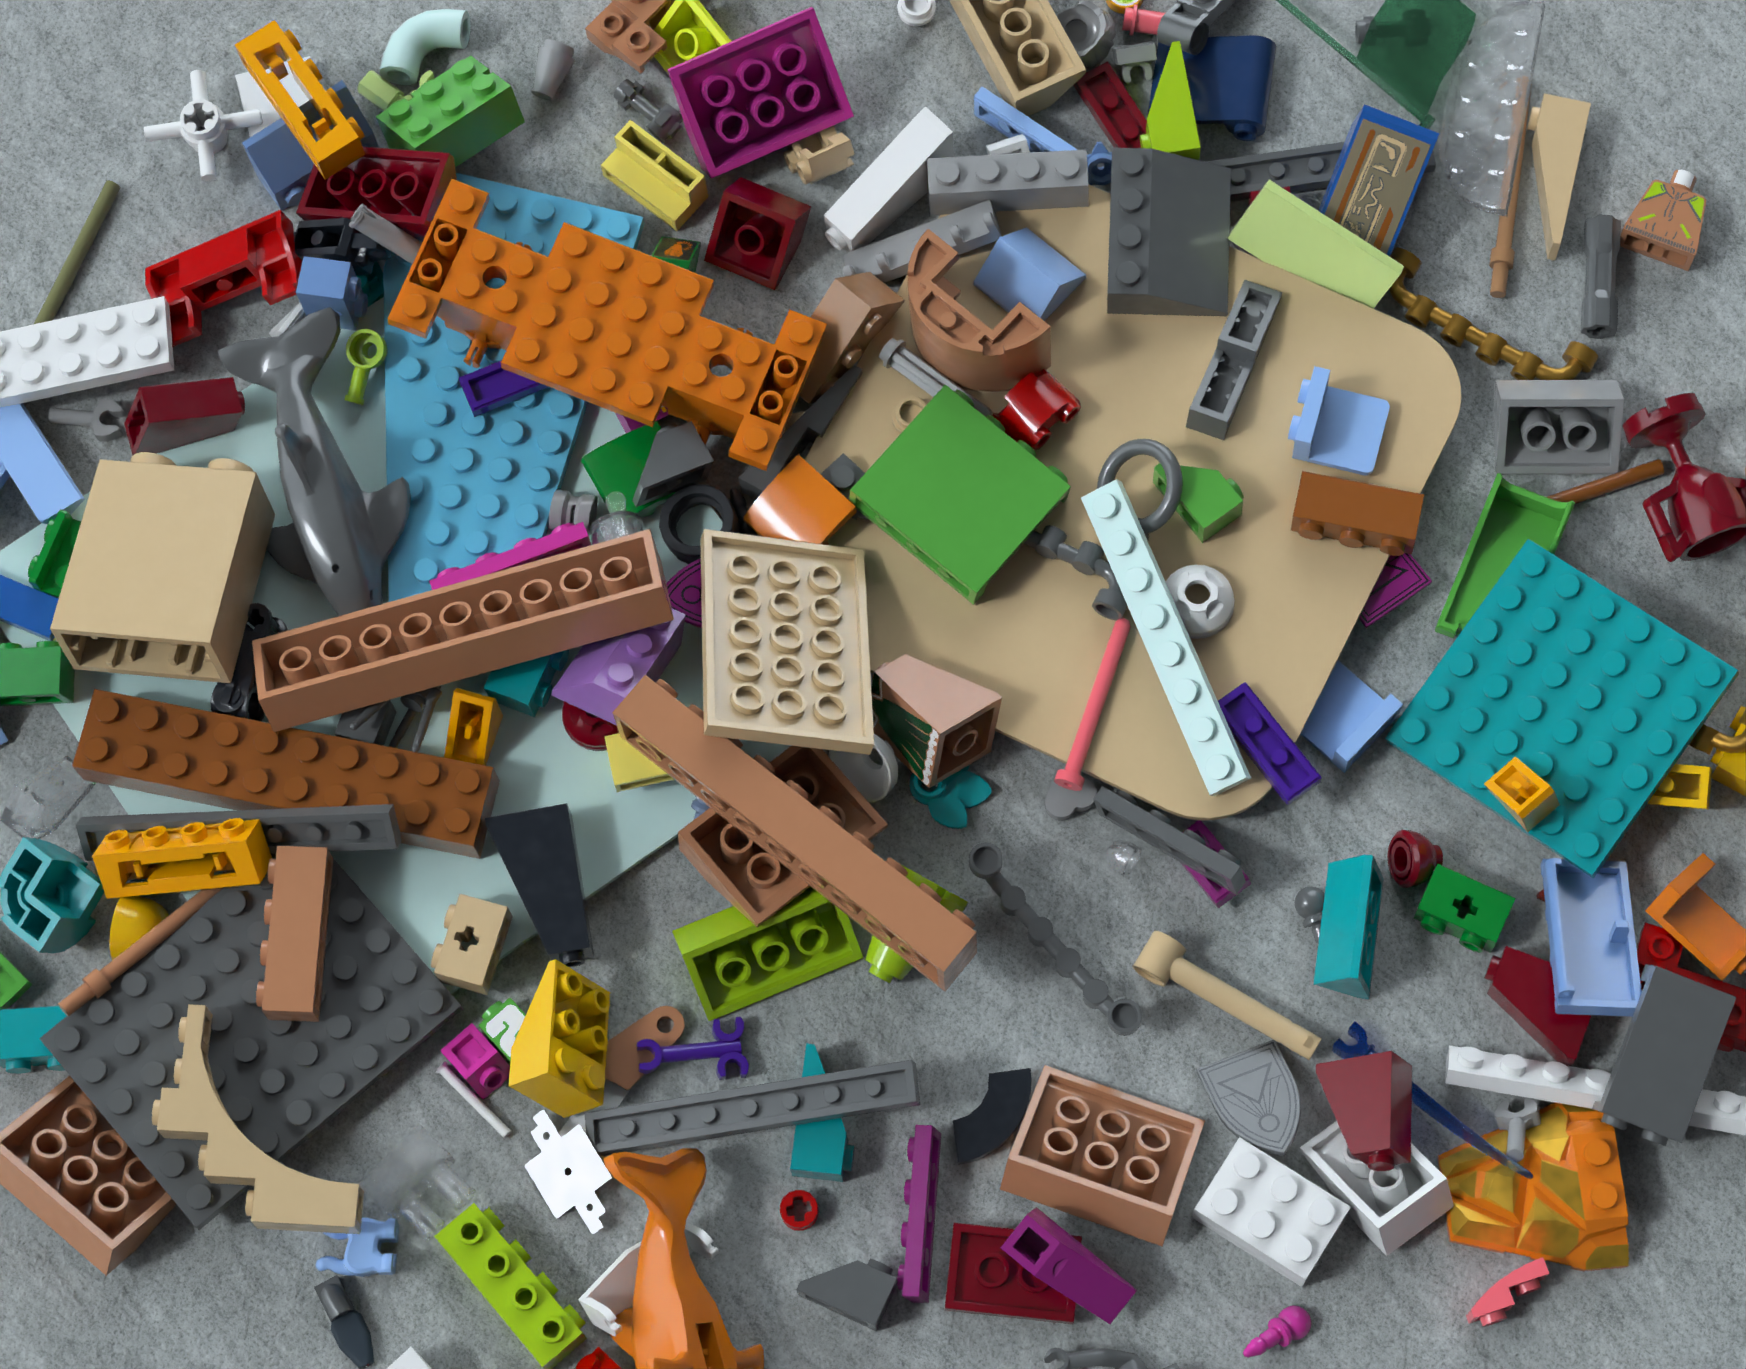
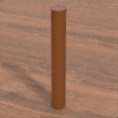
M1656 459L1547 496V498L1565 503L1572 500L1577 504L1664 474V467L1661 460Z

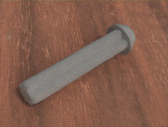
M892 338L881 350L879 358L883 360L884 367H893L932 397L946 384L953 391L958 389L964 392L973 401L974 408L985 417L992 415L990 408L905 347V341H896Z

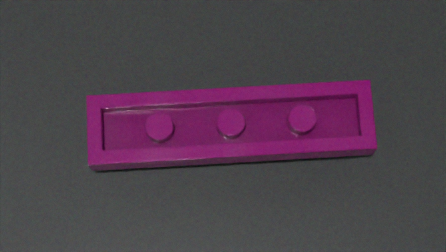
M915 1125V1137L909 1138L907 1146L908 1161L912 1163L911 1179L906 1180L904 1186V1201L906 1205H909L908 1222L904 1221L901 1227V1245L906 1248L905 1264H900L898 1268L897 1284L898 1289L903 1290L902 1296L912 1303H929L941 1133L932 1125Z

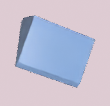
M1026 227L999 237L973 283L974 286L1009 313L1021 302L1045 321L1086 279V274Z

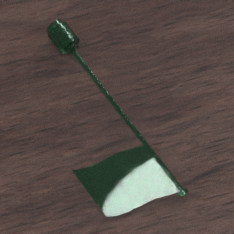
M1276 0L1420 121L1419 126L1427 129L1436 120L1428 113L1439 86L1466 46L1476 18V13L1460 0H1385L1371 21L1358 55L1355 57L1288 0Z

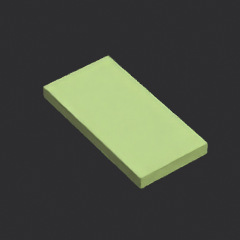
M1271 180L1267 181L1227 238L1265 263L1277 266L1373 309L1400 276L1404 268L1399 262Z

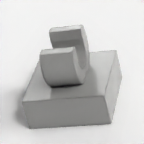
M1143 42L1112 47L1114 63L1123 65L1121 76L1124 82H1131L1130 70L1137 65L1143 68L1144 79L1149 80L1152 78V68L1147 61L1157 59L1154 43Z

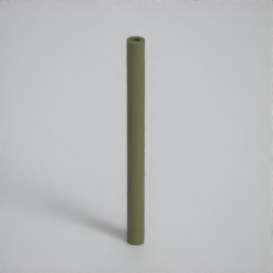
M106 180L34 324L54 320L120 190V186L115 182Z

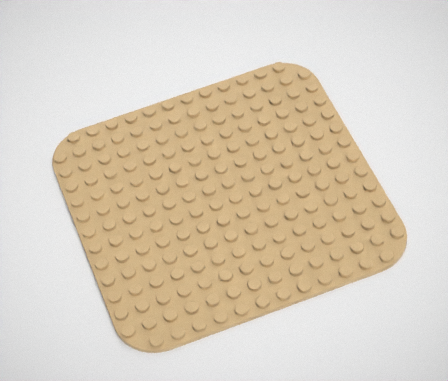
M1089 185L1088 207L996 212L1002 236L1027 227L1086 274V279L1045 320L1051 326V367L1047 371L1080 401L1081 409L1070 422L1064 424L1058 421L1049 428L1052 432L1049 440L1040 449L1034 450L1037 455L1036 458L1047 467L1054 466L1067 477V483L1071 486L1067 500L1064 503L1060 501L1035 531L1042 534L1045 526H1055L1066 533L1067 539L1064 543L1079 549L1083 541H1090L1102 548L1081 497L1097 489L1100 471L1109 455L1122 444L1134 439L1156 440L1172 451L1179 465L1218 470L1226 480L1229 478L1234 480L1244 495L1242 499V516L1202 543L1177 511H1175L1166 524L1158 530L1149 533L1148 543L1165 581L1176 570L1196 564L1216 569L1229 581L1235 600L1234 611L1230 621L1215 635L1200 639L1190 638L1217 701L1246 682L1296 744L1390 555L1381 552L1380 548L1363 545L1360 548H1352L1342 545L1336 539L1322 537L1319 540H1311L1300 536L1298 532L1291 531L1302 471L1421 494L1454 429L1460 411L1461 385L1452 359L1444 348L1424 331L1277 266L1265 263L1229 246L1227 317L1107 314L1110 193ZM949 214L940 215L939 218L947 216ZM997 241L960 254L959 260L943 275V277L961 290V295L956 301L992 330L1008 312L974 286L973 282ZM908 275L897 292L905 302L886 326L868 344L857 364V367L862 369V375L855 383L823 437L817 436L805 458V461L820 474L843 453L866 473L901 434L896 430L892 422L894 406L906 397H918L927 403L933 398L893 367H884L883 360L879 358L883 347L889 340L894 338L896 341H905V347L924 360L916 346L912 333L907 286ZM1244 280H1248L1282 292V297L1225 439L1221 440L1186 428L1189 408L1214 355L1221 331ZM1314 366L1330 370L1328 382L1330 387L1384 399L1389 403V413L1375 467L1370 475L1364 476L1292 458L1294 440L1288 439V433L1293 415L1301 417L1304 404L1297 402L1303 379L1311 380ZM961 387L990 408L992 414H998L1009 404L1004 397L1011 389L977 391ZM1137 455L1130 458L1121 466L1115 477V480L1122 481L1137 518H1145L1151 515L1160 506L1164 495L1153 483L1154 467L1159 464V461L1149 455ZM850 518L828 539L831 546L864 550L870 672L874 673L883 663H891L907 654L997 692L1002 697L995 731L1060 762L1067 763L1116 622L1101 616L1092 607L1099 590L1102 588L1109 589L1106 579L1096 574L1085 575L1077 571L1068 562L1058 558H1045L1038 554L1035 548L1022 544L986 585L984 594L973 605L871 520L861 518L855 520ZM1104 553L1102 559L1108 562V559ZM1193 584L1186 589L1185 596L1191 603L1202 604L1209 599L1210 592L1202 584ZM1127 607L1122 618L1130 621L1131 628L1082 772L1164 811L1187 819H1224L1251 808L1269 793L1272 785L1235 740L1251 779L1216 796L1209 795L1131 612Z

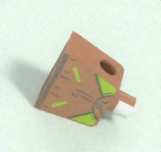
M1676 170L1670 183L1653 180L1624 225L1620 236V247L1689 271L1698 249L1706 206V198L1692 192L1697 180L1695 175L1685 170Z

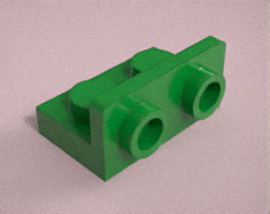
M60 509L56 518L49 521L44 533L45 543L39 555L33 557L28 568V581L32 587L58 599L81 525V521L73 519L68 511Z

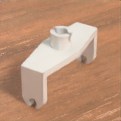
M686 1221L684 1232L689 1255L693 1251L708 1259L718 1255V1248H714L711 1245L714 1242L703 1229ZM641 1242L625 1250L578 1299L592 1324L612 1336H616L622 1331V1326L614 1321L617 1319L616 1315L633 1306L638 1253Z

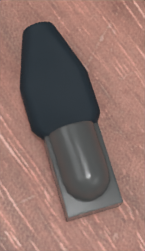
M336 1275L315 1286L314 1289L329 1320L332 1322L331 1332L340 1350L359 1369L372 1365L374 1363L371 1332L362 1314L355 1310L340 1277Z

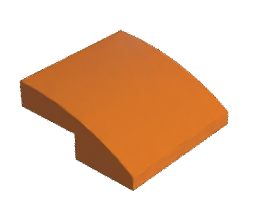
M798 454L760 494L744 515L743 521L762 537L829 545L828 539L857 511L854 504Z

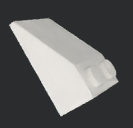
M1337 1121L1300 1147L1301 1153L1335 1197L1350 1206L1348 1214L1358 1227L1386 1256L1454 1207L1447 1178L1412 1143L1411 1163L1394 1165V1169L1390 1171L1371 1170L1368 1168V1165L1354 1157L1348 1148Z

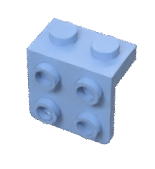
M1314 366L1311 380L1303 379L1297 401L1304 404L1301 417L1293 415L1288 433V439L1294 440L1292 458L1364 476L1370 475L1375 467L1389 413V403L1384 399L1328 386L1330 370Z

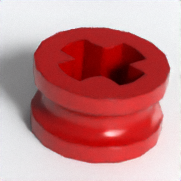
M794 1190L783 1197L780 1203V1214L788 1228L795 1231H804L810 1229L816 1223L819 1208L815 1198L809 1192ZM803 1200L804 1206L811 1205V1211L805 1213V1220L796 1221L794 1215H787V1210L794 1208V1201Z

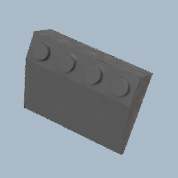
M1112 148L1107 314L1227 317L1229 239L1227 238L1229 237L1231 168L1156 149Z

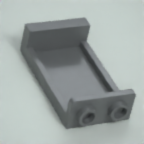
M1645 964L1640 977V981L1645 982L1644 988L1600 1102H1594L1592 1109L1604 1113L1601 1122L1626 1131L1628 1123L1643 1128L1642 1138L1666 1146L1668 1139L1682 1143L1736 997L1658 966Z

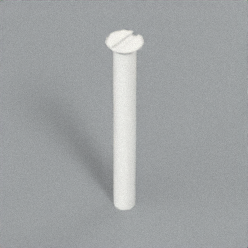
M447 1061L436 1069L435 1073H439L503 1138H506L511 1133V1130L447 1067Z

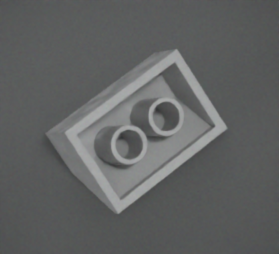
M1495 380L1493 431L1496 474L1618 473L1624 397L1618 381Z

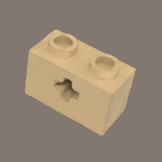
M459 894L456 905L451 904L445 916L444 928L448 929L444 943L436 945L431 960V967L435 968L434 974L441 983L488 995L513 918L507 906ZM473 935L478 944L470 945L467 951H465L461 943L463 941L469 942Z

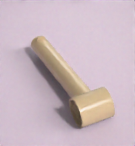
M1160 931L1152 933L1132 966L1139 975L1162 987L1170 979L1271 1039L1282 1043L1285 1047L1308 1060L1311 1059L1322 1038L1184 959L1183 955L1186 952V948L1171 936Z

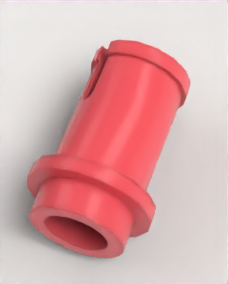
M1134 4L1133 8H1125L1122 30L1130 31L1129 35L1133 36L1134 32L1157 35L1158 26L1165 14L1164 12L1137 9L1138 5Z

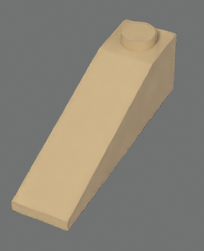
M1544 93L1540 108L1532 107L1527 130L1534 131L1531 147L1547 259L1555 261L1562 241L1591 103Z

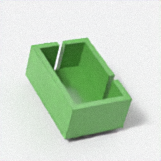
M471 55L464 60L456 62L452 68L435 79L422 84L419 89L411 93V100L407 101L403 98L396 101L388 109L376 116L389 149L450 153L454 157L455 167L525 123L511 85L494 72L490 73L486 66Z

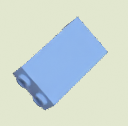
M1338 660L1301 735L1345 773L1399 717L1403 704L1391 693L1383 700Z

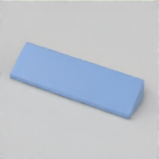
M23 403L0 407V460L34 514L43 524H48L51 519H55L60 509L68 511L71 515L85 498Z

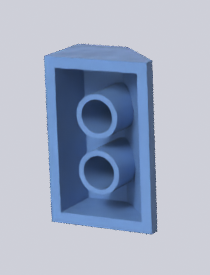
M341 80L333 85L331 88L344 106L340 110L346 120L353 117L365 135L360 140L362 147L379 148L374 132L345 83ZM308 101L301 105L299 109L306 117L313 133V138L317 142L318 139L312 124L322 118L311 102ZM282 118L242 142L257 177L280 210L283 211L289 206L299 205L314 163Z

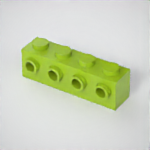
M473 1203L434 1237L544 1369H552L587 1339L580 1330L586 1322L571 1304L562 1309L553 1298L559 1290L543 1271L537 1276L532 1273L526 1265L532 1258L516 1239L508 1244L499 1231L505 1226L489 1207L482 1212Z

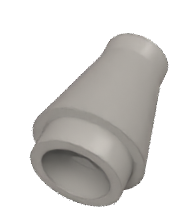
M546 39L543 47H538L534 85L531 90L533 95L545 100H553L556 91L575 62L572 58L574 54L572 47L551 39Z

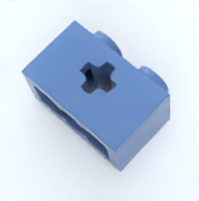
M303 257L296 295L306 316L331 307L340 315L341 329L357 331L359 317L364 318L367 312L368 296L363 293L361 279L357 278L351 262Z

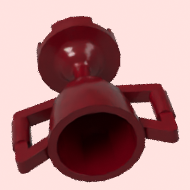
M1683 393L1665 398L1667 406L1658 408L1651 413H1648L1646 407L1641 409L1622 425L1631 448L1665 447L1676 467V473L1670 485L1652 494L1642 503L1662 551L1669 562H1674L1679 557L1683 561L1705 558L1726 550L1746 539V479L1726 477L1721 473L1713 472L1690 461L1682 440L1691 428L1704 419L1706 413L1695 393ZM1668 500L1670 525L1660 505Z

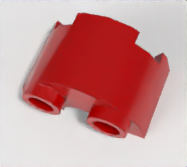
M1044 368L1039 377L1031 372L1020 380L1004 397L1009 404L998 414L993 413L992 416L1004 426L1005 433L1016 442L1018 440L1024 441L1034 450H1038L1051 437L1052 432L1049 428L1058 421L1064 424L1070 422L1080 411L1081 403Z

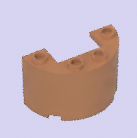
M927 229L915 245L907 271L912 333L916 346L924 360L955 384L977 391L1012 389L1029 373L1032 372L1038 377L1042 369L1045 368L1047 370L1051 367V326L1019 302L993 330L990 329L956 301L961 295V290L943 277L959 260L958 252L930 229Z

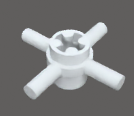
M194 70L190 73L193 101L184 106L180 114V121L145 126L144 136L146 142L183 137L198 152L201 180L210 182L217 178L214 154L218 153L226 145L228 139L227 130L262 125L263 120L260 109L223 114L218 106L208 101L205 71ZM199 127H205V130L197 131Z

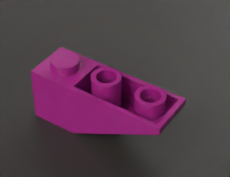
M1037 1207L1024 1217L1001 1247L1003 1251L1032 1275L1108 1324L1113 1322L1137 1292V1289Z

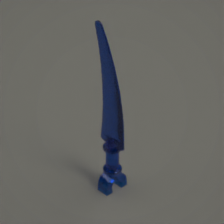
M1356 1021L1349 1027L1348 1035L1356 1039L1357 1044L1349 1046L1339 1038L1332 1048V1051L1343 1059L1377 1053L1375 1045L1367 1044L1368 1037L1366 1031ZM1412 1081V1103L1486 1155L1528 1179L1533 1178L1531 1172L1472 1131Z

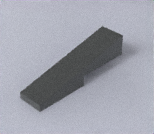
M1244 280L1218 338L1214 355L1189 408L1186 428L1221 440L1225 439L1280 303L1282 292Z
M853 365L834 383L833 387L831 386L783 433L767 471L750 466L739 477L741 492L757 499L773 479L798 454L801 456L809 442L814 444L817 436L823 437L855 383L862 375L861 368Z

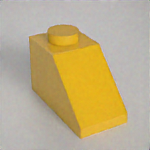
M1675 764L1647 804L1709 810L1712 768Z

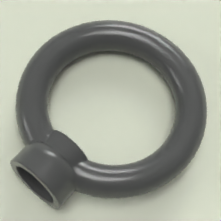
M1134 439L1122 444L1109 455L1100 471L1097 489L1114 481L1121 466L1134 456L1149 455L1159 461L1166 475L1164 498L1160 506L1151 515L1145 518H1138L1148 541L1149 533L1158 530L1166 524L1176 511L1182 494L1183 477L1179 462L1168 447L1152 439Z

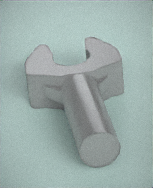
M100 399L99 404L92 411L50 408L48 419L49 423L90 427L98 441L108 442L122 436V432L118 426L104 425V420L109 416L125 417L126 414L122 407L114 401Z
M1525 1098V1107L1520 1112L1512 1113L1508 1099L1503 1100L1495 1110V1118L1499 1130H1508L1506 1157L1512 1162H1520L1524 1158L1526 1130L1541 1124L1538 1106L1532 1098Z

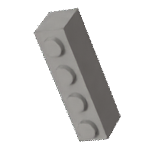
M1087 150L927 158L930 215L952 214L989 199L996 212L1089 206Z

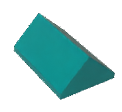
M1360 855L1328 863L1313 985L1362 999H1369L1384 881L1373 855Z

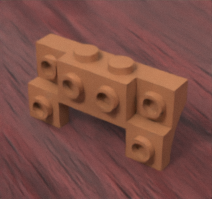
M611 0L612 2L585 28L587 38L604 53L620 58L642 74L645 71L644 66L660 50L664 52L668 48L666 40L657 34L654 29L675 0Z

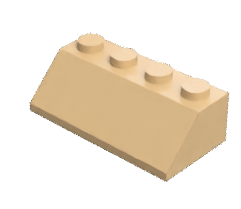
M949 0L1001 97L1005 102L1026 116L1050 107L1086 73L1084 64L1048 0Z

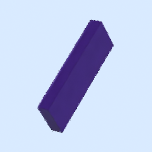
M1246 682L1218 700L1234 739L1287 806L1321 782L1322 777Z

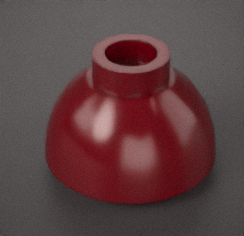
M1399 830L1393 836L1388 847L1387 860L1390 874L1400 887H1416L1424 883L1433 874L1437 864H1443L1442 850L1438 845H1432L1430 840L1421 833L1412 830Z

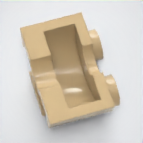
M834 125L787 145L788 150L783 152L789 170L792 173L798 172L800 179L805 185L808 183L813 184L854 165L850 158L854 155L851 140L842 132L837 134Z

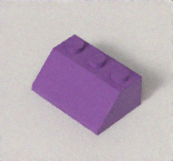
M672 609L674 617L672 621L583 645L553 688L552 696L616 725L612 712L644 675L657 682L680 648L686 615Z

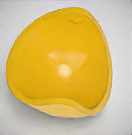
M143 896L120 897L113 913L110 928L109 947L112 960L169 916L162 905Z

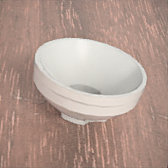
M1188 565L1176 570L1165 581L1190 638L1200 639L1215 635L1230 621L1235 602L1233 590L1229 581L1216 569L1206 565ZM1193 584H1202L1209 590L1210 597L1202 604H1194L1186 598V589Z
M875 734L873 748L882 756L883 765L874 763L867 754L829 750L828 755L868 802H876L885 797L894 788L898 778V765L892 747L886 740L884 741Z

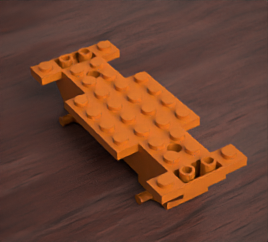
M451 179L387 318L389 325L426 339L436 316L445 321L447 328L464 334L472 341L463 360L469 366L473 364L474 368H479L487 348L506 350L501 361V368L651 427H653L661 407L664 406L668 408V414L687 422L692 421L705 445L710 434L730 437L734 440L729 450V457L767 471L826 332V323L789 309L775 344L754 337L753 333L749 330H746V333H744V328H737L736 330L702 317L701 314L714 287V280L565 222L548 257L532 251V248L527 244L523 247L522 242L514 244L476 229L490 200L489 193ZM492 278H500L506 282L497 289L489 288L485 285ZM717 365H724L732 372L727 376L719 377L714 375L711 369Z

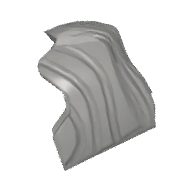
M1081 0L1077 5L1065 9L1057 15L1086 69L1088 67L1093 68L1098 62L1101 63L1110 53L1109 50L1114 45L1112 40L1116 36L1114 21L1107 12L1093 3Z

